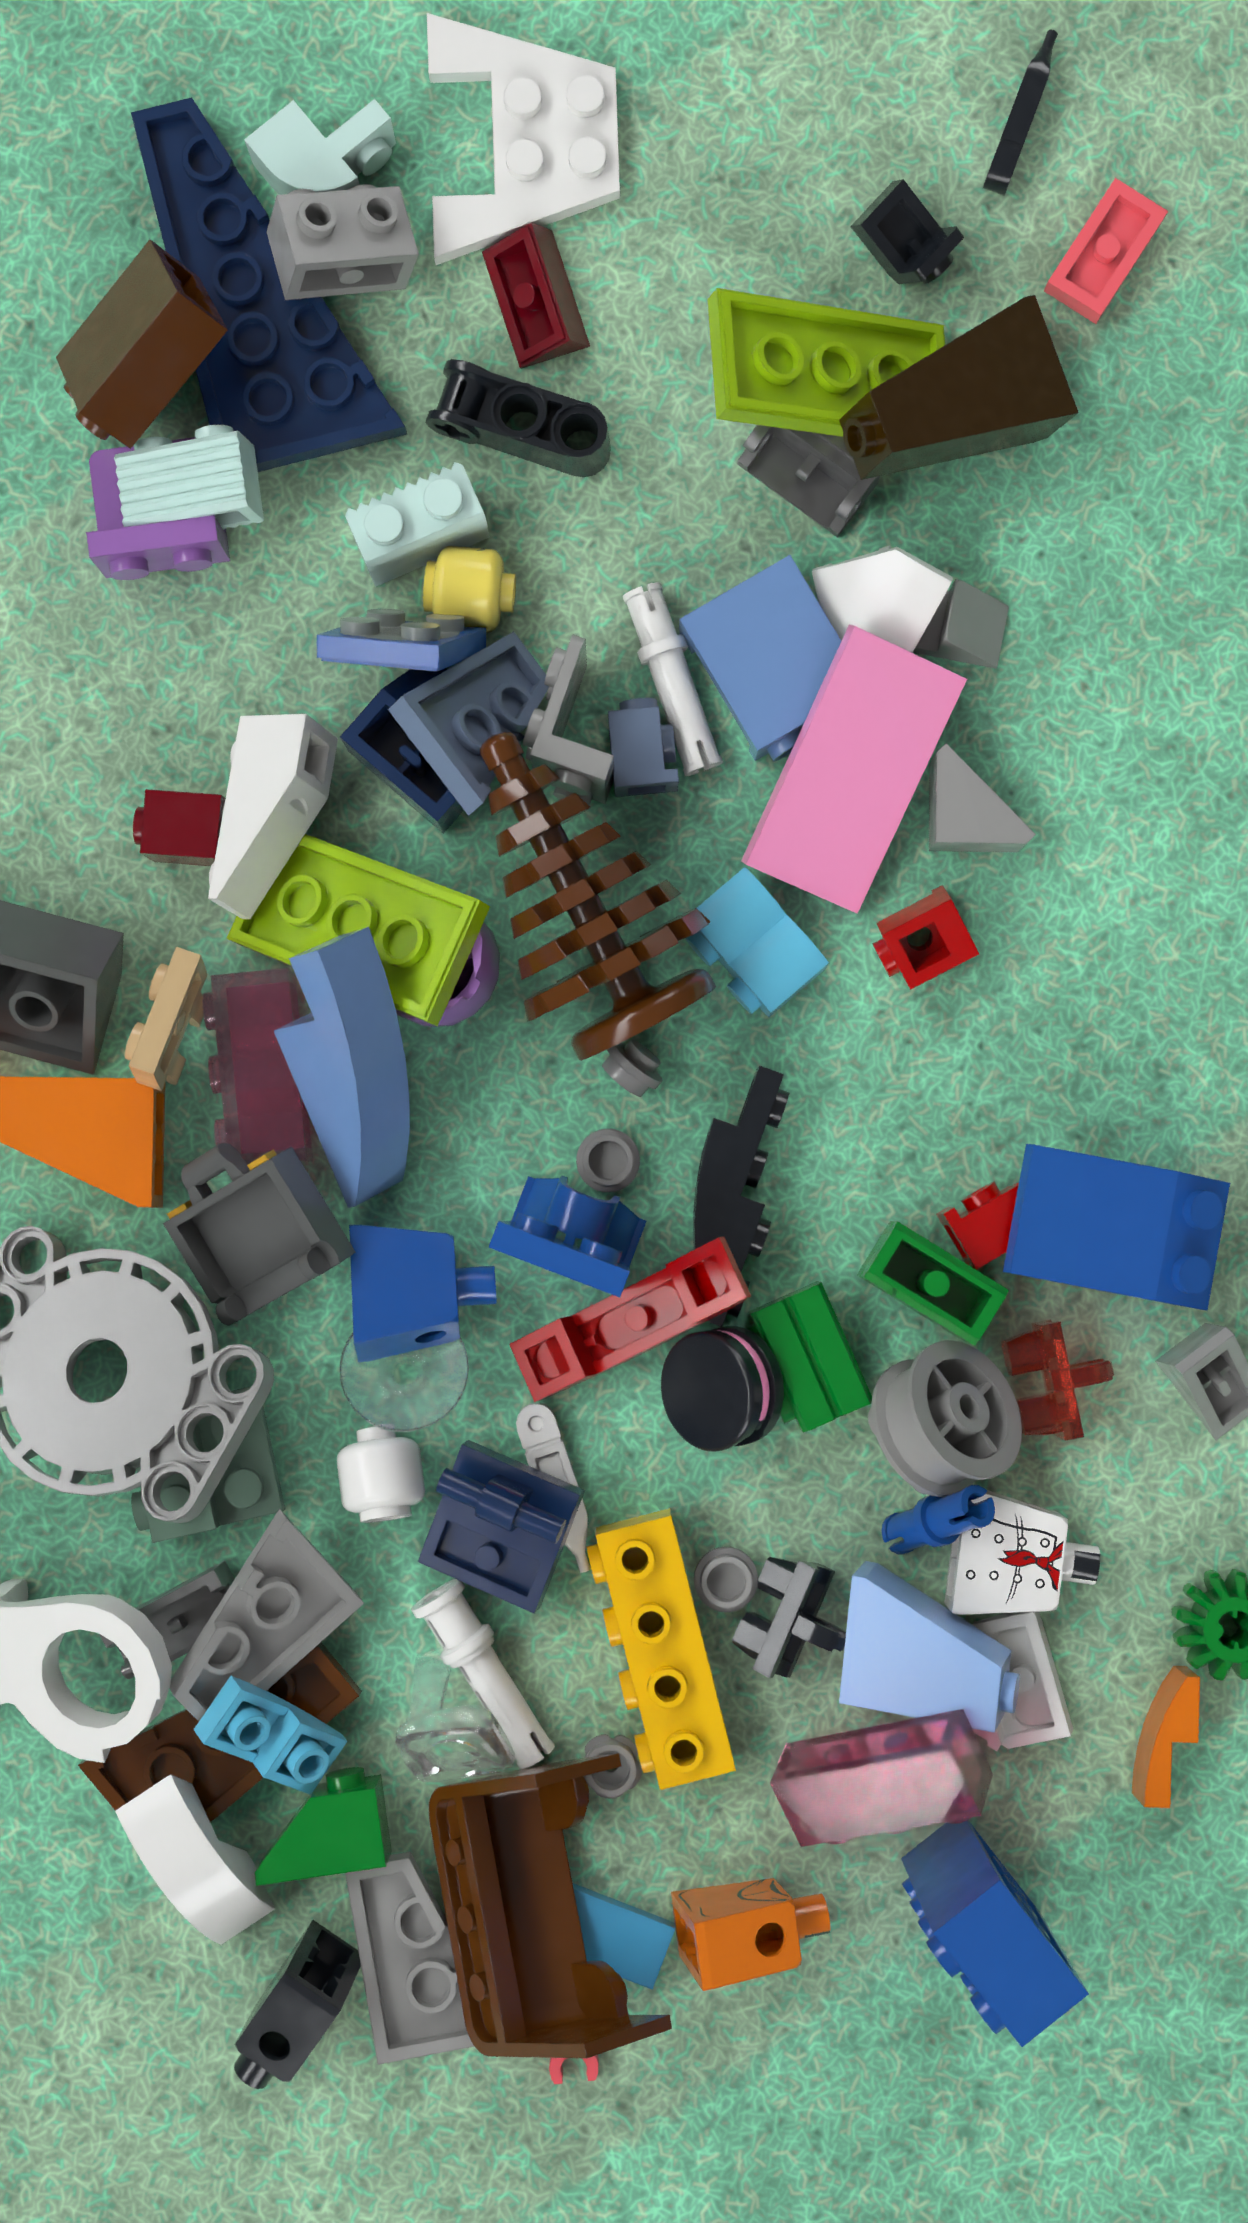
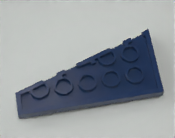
M192 97L131 112L165 251L201 279L228 329L196 369L209 425L230 426L233 428V431L238 430L254 445L257 472L408 435L405 425L380 391L363 360H360L322 297L285 300L267 235L270 221L268 214L234 166L233 160Z

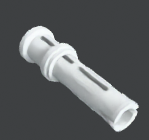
M457 1579L450 1580L424 1596L412 1607L411 1611L416 1618L425 1619L442 1646L443 1651L440 1657L444 1664L449 1665L453 1669L457 1667L460 1669L515 1757L518 1767L520 1769L528 1768L544 1758L541 1751L549 1754L554 1749L555 1744L546 1735L491 1645L495 1640L493 1637L494 1631L489 1624L480 1623L462 1594L465 1589L464 1583Z

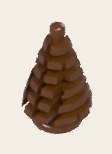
M501 732L488 738L482 744L480 754L489 771L494 772L501 787L488 794L491 816L511 807L518 820V823L496 835L498 855L501 857L529 842L537 855V858L502 878L505 896L508 898L546 877H549L557 892L510 918L513 938L515 939L565 911H567L575 926L574 929L519 958L517 961L521 980L585 947L593 959V963L577 969L556 981V984L544 988L524 1000L527 1022L590 992L589 989L604 984L613 1001L612 1010L578 1030L571 1040L576 1056L582 1061L645 1031L716 988L710 974L703 969L689 970L657 986H652L646 981L639 968L641 962L649 960L677 945L679 940L694 935L709 925L710 921L695 908L642 934L640 938L625 944L618 932L619 928L655 910L656 907L671 901L681 893L666 879L629 898L625 902L606 910L598 894L649 867L651 864L637 851H634L588 876L580 859L618 839L621 835L605 822L569 841L561 825L591 807L576 793L550 805L543 790L560 780V778L546 764L530 770L522 756L524 751L513 733Z

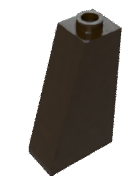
M1032 295L1020 299L870 390L839 419L843 430L846 450L853 457L860 479L864 480L1034 443L1048 438L1079 412L1036 296Z

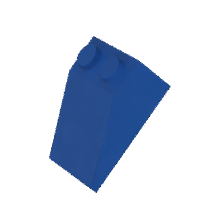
M1026 1144L1003 1272L1208 1311L1230 1183L1179 1171L1035 1144Z

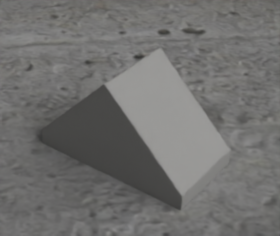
M946 743L937 751L929 764V851L1019 852L1036 834Z
M1204 1323L1155 1361L1215 1440L1248 1417V1362L1235 1335L1226 1326Z

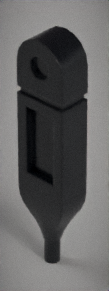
M1050 29L1047 31L1042 47L1027 67L983 185L984 189L1005 196L1050 74L1052 49L1058 35L1055 30Z

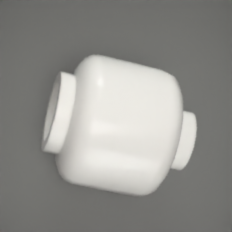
M395 1426L370 1427L356 1431L357 1443L347 1445L337 1455L343 1507L350 1512L359 1513L361 1523L381 1522L412 1516L411 1506L419 1503L425 1495L419 1445L412 1439L396 1437Z

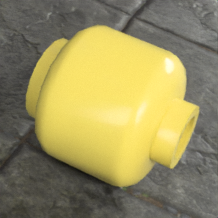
M446 546L439 553L437 561L427 560L423 586L424 612L464 616V627L486 628V633L496 629L500 622L501 612L513 613L516 574L504 573L503 559L496 550Z

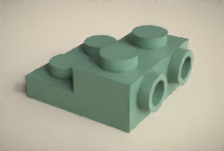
M250 1387L232 1390L234 1394L243 1393L249 1390ZM263 1406L206 1507L198 1517L184 1523H173L154 1518L145 1509L141 1499V1491L132 1493L131 1504L136 1526L139 1531L150 1529L152 1543L214 1530L221 1525L278 1512L279 1508L282 1512L286 1509ZM215 1415L202 1418L196 1424L193 1432V1441L196 1447L201 1452H209L215 1449L222 1440L223 1425ZM141 1466L137 1467V1473L141 1471ZM181 1473L168 1477L160 1490V1499L163 1506L169 1511H176L183 1507L190 1495V1484Z

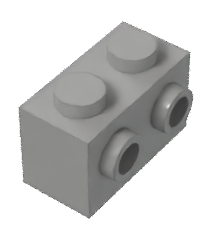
M362 184L348 190L324 192L298 189L288 194L276 196L267 228V235L285 300L406 289L419 253L400 186L376 188L373 185Z

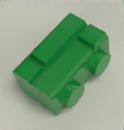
M890 1221L857 1274L860 1278L931 1322L939 1324L944 1330L965 1343L974 1346L983 1336L1009 1292L1002 1285L898 1221Z
M816 1281L748 1311L754 1325L746 1329L754 1332L767 1343L777 1358L782 1372L784 1401L780 1416L784 1424L796 1419L800 1430L804 1433L872 1403V1395L822 1282Z

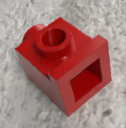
M943 885L931 890L933 894L876 923L883 938L872 944L889 977L901 972L910 990L979 955L963 920ZM923 927L929 929V939L925 944L913 946L908 943V935Z
M991 1182L961 1200L967 1210L959 1215L955 1207H947L936 1214L963 1261L977 1270L1006 1253L1019 1182L1013 1186H1007L1001 1191L995 1182Z

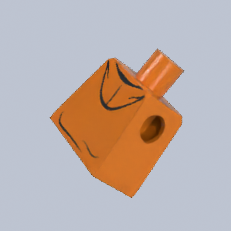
M774 1878L671 1892L679 1957L703 1991L797 1968L801 1965L802 1961L799 1939L830 1933L829 1911L822 1893L792 1899Z

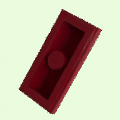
M531 222L482 251L521 369L590 347L552 230Z

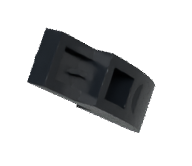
M762 1066L756 1069L737 1125L735 1126L716 1118L711 1120L701 1154L695 1187L693 1211L694 1250L718 1237L724 1236L740 1272H742L748 1254L756 1257L760 1256L771 1225V1221L761 1218L765 1204L742 1197L741 1194L745 1185L755 1189L758 1185L768 1157V1152L758 1149L766 1125L778 1128L790 1092L779 1089L784 1074ZM744 1280L749 1288L750 1281ZM744 1301L710 1319L709 1323L722 1327L726 1314L737 1318Z

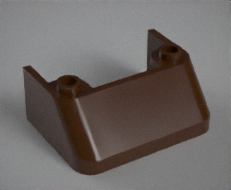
M619 1753L559 1761L438 1787L431 1795L429 1822L465 2025L471 2042L485 2056L590 2058L672 2029L670 2015H629L627 2009V1989L621 1976L604 1961H587L563 1829L579 1825L585 1817L589 1803V1788L583 1776L622 1767Z

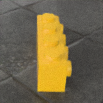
M670 1508L596 1527L595 1536L597 1544L586 1546L595 1584L608 1583L613 1606L604 1608L602 1611L611 1647L622 1644L624 1646L629 1669L618 1672L626 1708L627 1710L639 1708L645 1732L634 1735L643 1774L655 1771L659 1789L663 1790L736 1771Z

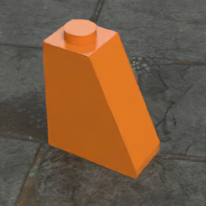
M0 1076V1142L135 1207L163 1208L166 1082L162 1091L137 1083L135 1078Z

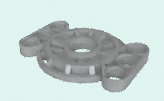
M26 1226L11 1232L0 1247V1297L8 1296L14 1304L12 1321L0 1330V1388L3 1387V1394H0L1 1449L9 1461L33 1481L57 1491L100 1497L129 1492L141 1486L142 1502L145 1509L154 1518L173 1523H184L198 1517L206 1507L272 1389L274 1368L269 1358L262 1352L242 1344L228 1345L219 1350L218 1337L205 1304L189 1282L159 1261L133 1251L105 1248L73 1253L66 1256V1250L62 1241L54 1234L43 1229ZM41 1240L47 1249L45 1264L35 1273L25 1274L20 1266L21 1252L30 1242ZM102 1261L122 1262L119 1272L101 1270L90 1272L86 1264ZM141 1266L156 1271L171 1284L163 1290L159 1286L143 1280ZM67 1271H69V1279H67ZM184 1299L192 1308L200 1331H196L192 1319L182 1307ZM109 1340L122 1349L127 1360L125 1381L119 1391L111 1398L103 1402L91 1403L85 1401L76 1393L73 1385L75 1363L78 1356L89 1344L94 1341ZM248 1357L256 1367L255 1382L249 1390L234 1394L229 1390L226 1383L227 1370L237 1359ZM8 1411L12 1425L22 1438L18 1445L15 1444L8 1434L1 1412ZM215 1415L223 1425L222 1440L215 1449L209 1452H201L193 1441L195 1426L202 1418ZM39 1455L44 1460L61 1466L59 1479L44 1473L29 1459ZM141 1466V1471L135 1474L136 1468ZM87 1473L99 1475L113 1474L114 1482L98 1485L78 1484ZM181 1473L190 1484V1495L183 1507L176 1511H169L163 1506L160 1499V1490L168 1477Z

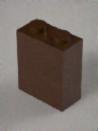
M151 239L56 356L66 381L64 389L75 402L77 407L75 416L79 422L98 438L107 440L111 435L130 449L228 331L201 279Z

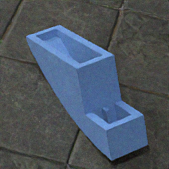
M369 927L337 936L289 958L311 1013L274 1030V1034L348 1208L355 1207L403 1181L410 1134L408 1077L398 1016L386 973Z

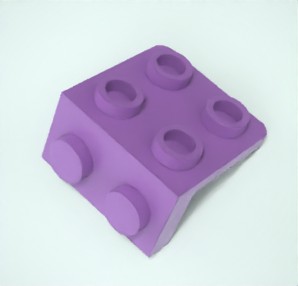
M195 437L172 440V442L176 443L195 439ZM134 445L131 449L126 446L98 450L91 455L89 467L98 531L86 532L89 558L106 578L135 580L146 577L149 572L170 569L183 572L200 571L211 567L214 563L230 561L227 531L222 529L215 515L124 527L121 512L122 504L119 498L120 490L117 485L119 479L116 474L117 466L114 457L115 454L134 451Z

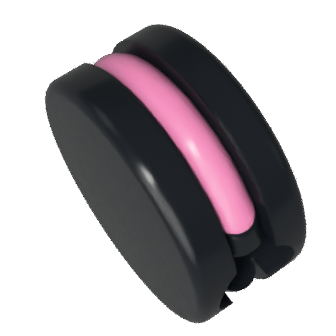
M725 1326L694 1332L676 1342L669 1351L663 1365L661 1395L666 1414L677 1433L685 1441L698 1449L717 1452L730 1449L733 1446L754 1443L765 1437L774 1428L783 1407L784 1381L777 1358L760 1336L743 1327Z

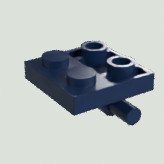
M468 1440L461 1445L453 1469L446 1468L438 1481L436 1492L443 1496L418 1562L531 1613H535L542 1605L585 1490Z

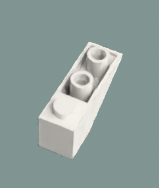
M307 714L240 716L236 741L231 748V771L222 810L215 861L211 865L209 872L210 889L208 899L241 919H251L329 796L338 738Z

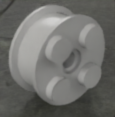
M954 1340L936 1342L922 1350L915 1359L904 1360L889 1367L880 1376L874 1388L872 1408L868 1413L869 1426L877 1437L879 1445L891 1466L919 1493L936 1497H945L956 1493L967 1486L973 1485L976 1480L990 1479L1002 1474L1011 1467L1019 1453L1022 1440V1423L1013 1391L997 1366L982 1352L968 1344Z

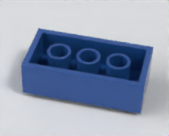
M962 1811L901 1858L909 1876L902 1885L912 1899L909 1901L912 1908L920 1918L917 1922L929 1939L926 1941L929 1949L952 1978L959 1972L963 1973L960 1975V1978L972 1994L970 1997L972 2004L995 2034H998L1006 2027L1019 2045L1023 2047L1089 1994L1040 1911Z

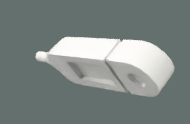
M530 1403L523 1407L518 1414L516 1426L522 1447L526 1451L525 1456L528 1465L579 1487L564 1441L561 1440L562 1435L552 1409L541 1403ZM583 1498L565 1542V1546L575 1555L580 1573L591 1570L585 1553L588 1514Z

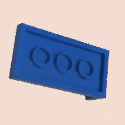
M563 1175L560 1178H533L528 1176L512 1220L498 1221L489 1248L621 1297L630 1273L632 1258L647 1221L640 1219L620 1201L621 1197L614 1195L610 1200H602L585 1195L571 1188L567 1184L568 1177ZM558 1230L566 1234L564 1241L555 1238ZM577 1238L582 1239L580 1247L575 1245Z

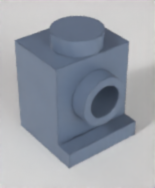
M635 698L620 702V710L608 711L611 755H614L613 780L615 797L678 792V768L665 770L664 763L676 762L673 724L661 725L657 699Z

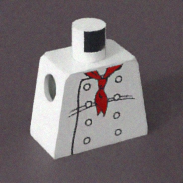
M988 1491L984 1496L971 1501L972 1503H978L992 1497L995 1506L994 1519L986 1527L975 1528L961 1533L957 1540L952 1543L944 1604L951 1613L961 1615L1057 1610L1061 1581L1090 1585L1096 1584L1100 1569L1099 1547L1066 1542L1068 1519L1060 1513Z

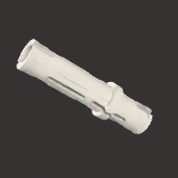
M659 582L647 584L648 591L646 592L643 591L642 586L623 595V600L628 606L642 646L637 652L641 665H648L668 724H673L674 740L684 767V775L691 776L699 773L698 769L704 768L705 771L717 767L723 763V760L718 754L683 653L688 648L685 637L682 634L677 635L662 593V585Z

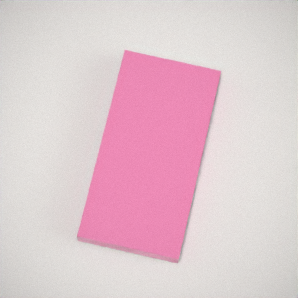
M849 624L741 862L858 914L967 679L857 626Z

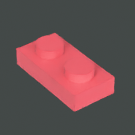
M1115 178L1048 280L1044 292L1097 324L1162 224L1168 211Z

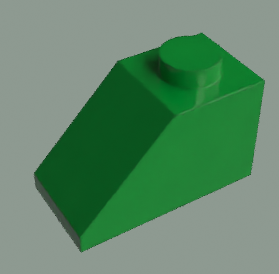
M362 1767L343 1768L327 1773L325 1775L326 1782L317 1785L262 1858L254 1873L256 1886L386 1867L392 1849L381 1774L365 1777L364 1768Z

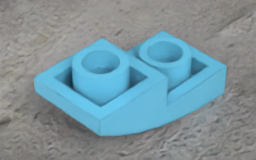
M232 1675L194 1728L195 1733L204 1745L253 1762L263 1778L310 1795L347 1743V1740L341 1733L321 1720L274 1694Z

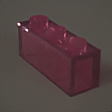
M288 968L211 975L212 992L203 993L202 1003L206 1028L208 1031L216 1030L218 1055L209 1056L208 1062L213 1094L222 1093L224 1118L215 1120L214 1134L216 1145L220 1143L232 1145L248 1164L273 1149L276 1154H279L291 1146L301 1163L313 1162L309 1114L274 1034V1030L300 1018L296 974Z
M959 1709L786 1743L770 1785L800 1846L804 1847L821 1843L841 1844L852 1838L885 1832L888 1834H899L914 1827L942 1822L958 1824L972 1817L981 1816L993 1773L964 1710Z

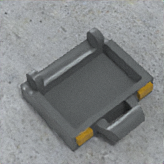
M228 1143L216 1145L182 1168L181 1178L188 1191L190 1200L167 1213L170 1220L163 1223L211 1303L217 1304L216 1315L218 1319L227 1326L235 1324L270 1302L315 1279L356 1253L292 1146L279 1154H276L273 1149L248 1164L232 1145ZM226 1171L232 1182L213 1193L206 1182Z

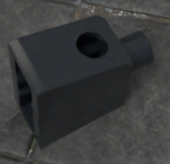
M315 1920L311 1921L255 2005L234 2044L238 2052L241 2053L234 2063V2070L245 2084L252 2088L263 2089L273 2076L282 2082H290L343 2007L361 1967L359 1951Z

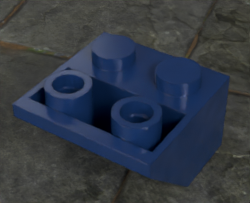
M444 668L439 671L409 669L383 687L343 732L340 738L350 754L444 834L464 809L414 743L408 738L405 731L388 709L401 696L447 669ZM521 733L517 736L520 746L523 744L525 737Z

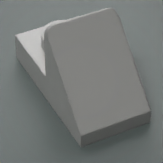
M955 579L950 590L943 597L913 653L996 669L1009 606L972 585Z

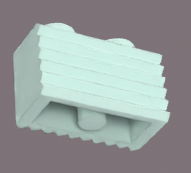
M204 426L195 431V439L173 443L171 439L166 437H147L138 440L134 444V451L115 454L116 474L119 479L117 485L120 490L119 498L122 504L121 512L124 527L215 515L223 530L227 527L236 528L239 525H249L264 521L254 445L238 430L233 431V428L230 426Z
M454 462L451 470L442 467L440 475L431 472L428 480L419 477L416 485L407 482L404 490L395 487L393 495L383 493L381 500L371 498L369 506L360 503L357 511L348 508L345 515L375 587L425 566L427 560L436 561L439 553L446 546L469 547L490 537L483 509L464 466L457 462Z

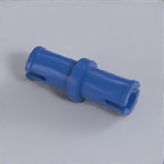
M979 1485L967 1486L961 1491L945 1497L928 1495L920 1499L914 1508L886 1517L882 1524V1538L885 1543L899 1537L904 1539L889 1547L892 1552L898 1555L910 1553L914 1549L926 1545L943 1547L956 1541L963 1532L975 1528H983L991 1524L995 1515L994 1501L990 1497L978 1503H972L971 1500L982 1497L988 1492Z

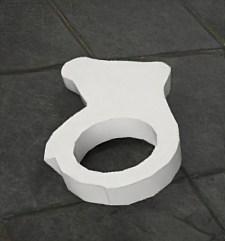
M11 1579L1 1583L0 1705L4 1703L14 1704L26 1720L57 1749L78 1759L105 1763L112 1747L129 1743L162 1711L171 1685L172 1664L162 1635L142 1612L120 1598L111 1595L78 1594L27 1601L28 1587L25 1579ZM78 1629L97 1632L114 1642L130 1662L135 1676V1700L130 1711L117 1714L95 1711L79 1701L67 1687L59 1668V1646L66 1632Z

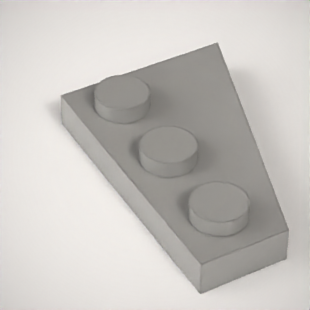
M279 1508L172 1677L170 1690L173 1696L198 1721L203 1717L231 1675L267 1691L359 1609L364 1602L357 1592Z
M411 1851L390 1855L386 1867L345 1873L378 2065L474 2047L465 2025L447 1919Z

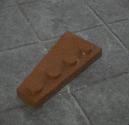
M322 1642L267 1690L325 1724L358 1698L362 1692ZM187 1709L142 1730L129 1743L112 1747L105 1763L82 1760L78 1764L80 1769L115 1811L170 1774L192 1783L210 1823L263 1778L253 1762L204 1745L194 1731L199 1721Z

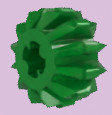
M1232 1569L1224 1582L1219 1573L1214 1570H1208L1204 1573V1583L1207 1589L1205 1593L1191 1583H1187L1183 1587L1185 1595L1195 1601L1192 1608L1181 1605L1172 1608L1173 1617L1190 1624L1178 1629L1173 1634V1640L1180 1647H1191L1186 1661L1195 1669L1208 1664L1209 1675L1216 1680L1223 1681L1232 1667L1239 1678L1246 1680L1248 1679V1581L1246 1574L1240 1570ZM1226 1613L1233 1617L1232 1620L1238 1627L1236 1633L1231 1637L1224 1633L1223 1627L1218 1623L1220 1618Z

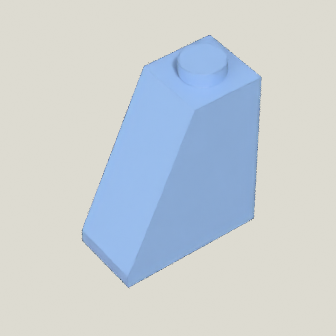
M865 1561L852 1575L839 1697L840 1704L994 1733L1005 1712L1014 1714L1019 1693L1020 1674L1009 1672L1010 1649L963 1618L951 1613L949 1609L879 1563Z

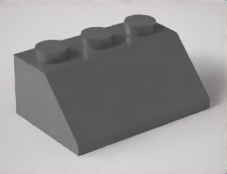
M0 900V1050L93 1075L122 976L124 933Z

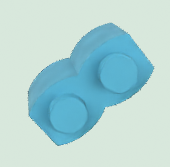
M746 867L741 869L697 907L710 923L694 935L685 938L696 954L708 966H711L718 960L728 970L734 980L727 987L750 1014H753L760 1008L768 1018L823 972L829 964L814 943L784 912L772 895Z

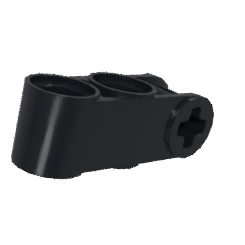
M456 359L446 361L443 374L447 381L437 409L429 411L425 422L433 431L468 444L477 443L576 477L585 478L593 476L604 469L610 459L611 446L605 416L596 406L532 386L529 383H523L491 373L467 361ZM523 411L537 416L535 423L522 431L512 430L506 426L509 418L515 413ZM581 430L589 431L597 437L594 444L583 450H575L565 444L571 434Z

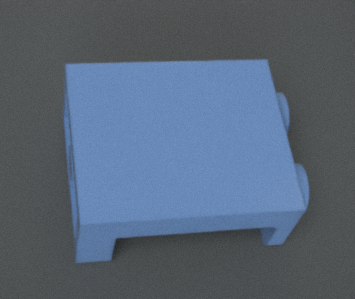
M788 555L679 620V633L684 635L691 654L696 652L745 735L750 745L749 752L755 761L768 753L773 762L790 755L841 643V639L791 555Z

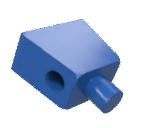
M349 1225L350 1243L356 1252L350 1256L353 1338L358 1362L373 1361L454 1342L460 1339L459 1306L497 1304L495 1266L456 1268L454 1236L438 1232Z

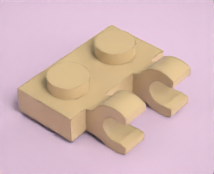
M176 947L169 965L161 963L153 976L149 989V1000L154 1001L146 1023L137 1022L133 1027L125 1049V1059L130 1060L129 1068L139 1084L162 1091L165 1081L173 1085L178 1083L186 1059L178 1051L179 1045L188 1023L192 1026L200 1027L209 1004L208 1000L201 993L208 974L200 954Z

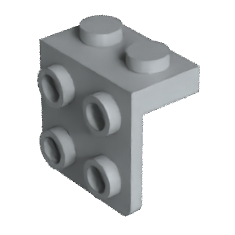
M573 634L567 650L556 647L552 655L544 683L549 686L546 700L549 702L546 711L535 708L531 715L523 745L528 747L525 758L531 761L532 769L546 764L560 778V780L551 785L556 787L553 793L556 798L561 800L576 793L589 806L591 800L606 804L613 783L614 755L562 738L587 668L586 639Z

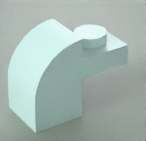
M375 99L326 138L293 100L244 139L253 165L278 195L288 194L298 189L324 192L348 190L360 185L357 175L362 172L365 176H368L381 169L389 160L392 154V147L396 145L391 118Z

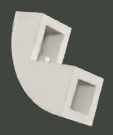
M170 1774L115 1811L131 1844L157 1885L184 1918L210 1940L222 1945L275 1910L265 1885L256 1886L254 1873L257 1868L247 1851L218 1840L192 1783Z

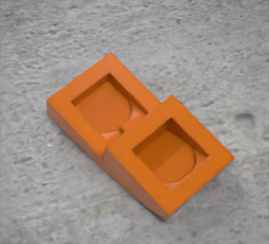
M1187 1666L1172 1667L1160 1685L1142 1727L1133 1768L1132 1794L1143 1807L1170 1808L1172 1742L1198 1743L1200 1677Z

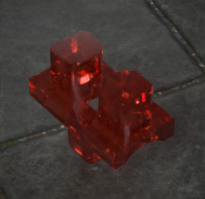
M1051 1319L1032 1323V1331L1023 1332L1001 1341L1005 1365L1009 1375L1014 1376L1039 1370L1042 1372L1046 1393L1016 1399L1021 1416L1022 1434H1054L1065 1441L1084 1437L1074 1388L1112 1380V1376H1114L1112 1362L1109 1360L1104 1361V1359H1094L1069 1364L1061 1322H1052Z

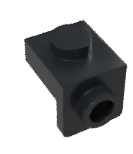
M904 179L892 181L850 226L886 273L898 284L915 282L927 284L935 280L951 265L954 258L950 253L964 238V235L957 226L941 228Z

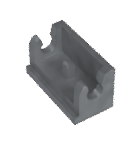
M756 425L743 444V447L746 449L737 461V465L837 538L880 479V476L864 480L860 479L853 457L846 450L843 437Z
M226 1561L209 1568L135 1608L142 1612L162 1635L171 1662L189 1652L233 1583L234 1577ZM99 1634L107 1648L117 1646L114 1642ZM119 1649L125 1665L121 1666V1673L126 1679H131L135 1676L130 1662Z

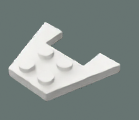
M427 13L428 73L430 83L491 81L495 194L432 196L435 265L491 246L531 222L543 227L620 199L615 67Z

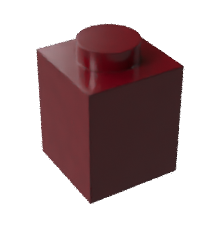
M145 789L144 807L136 808L133 819V838L135 844L140 845V854L153 862L211 866L215 861L222 810L226 798L218 794Z

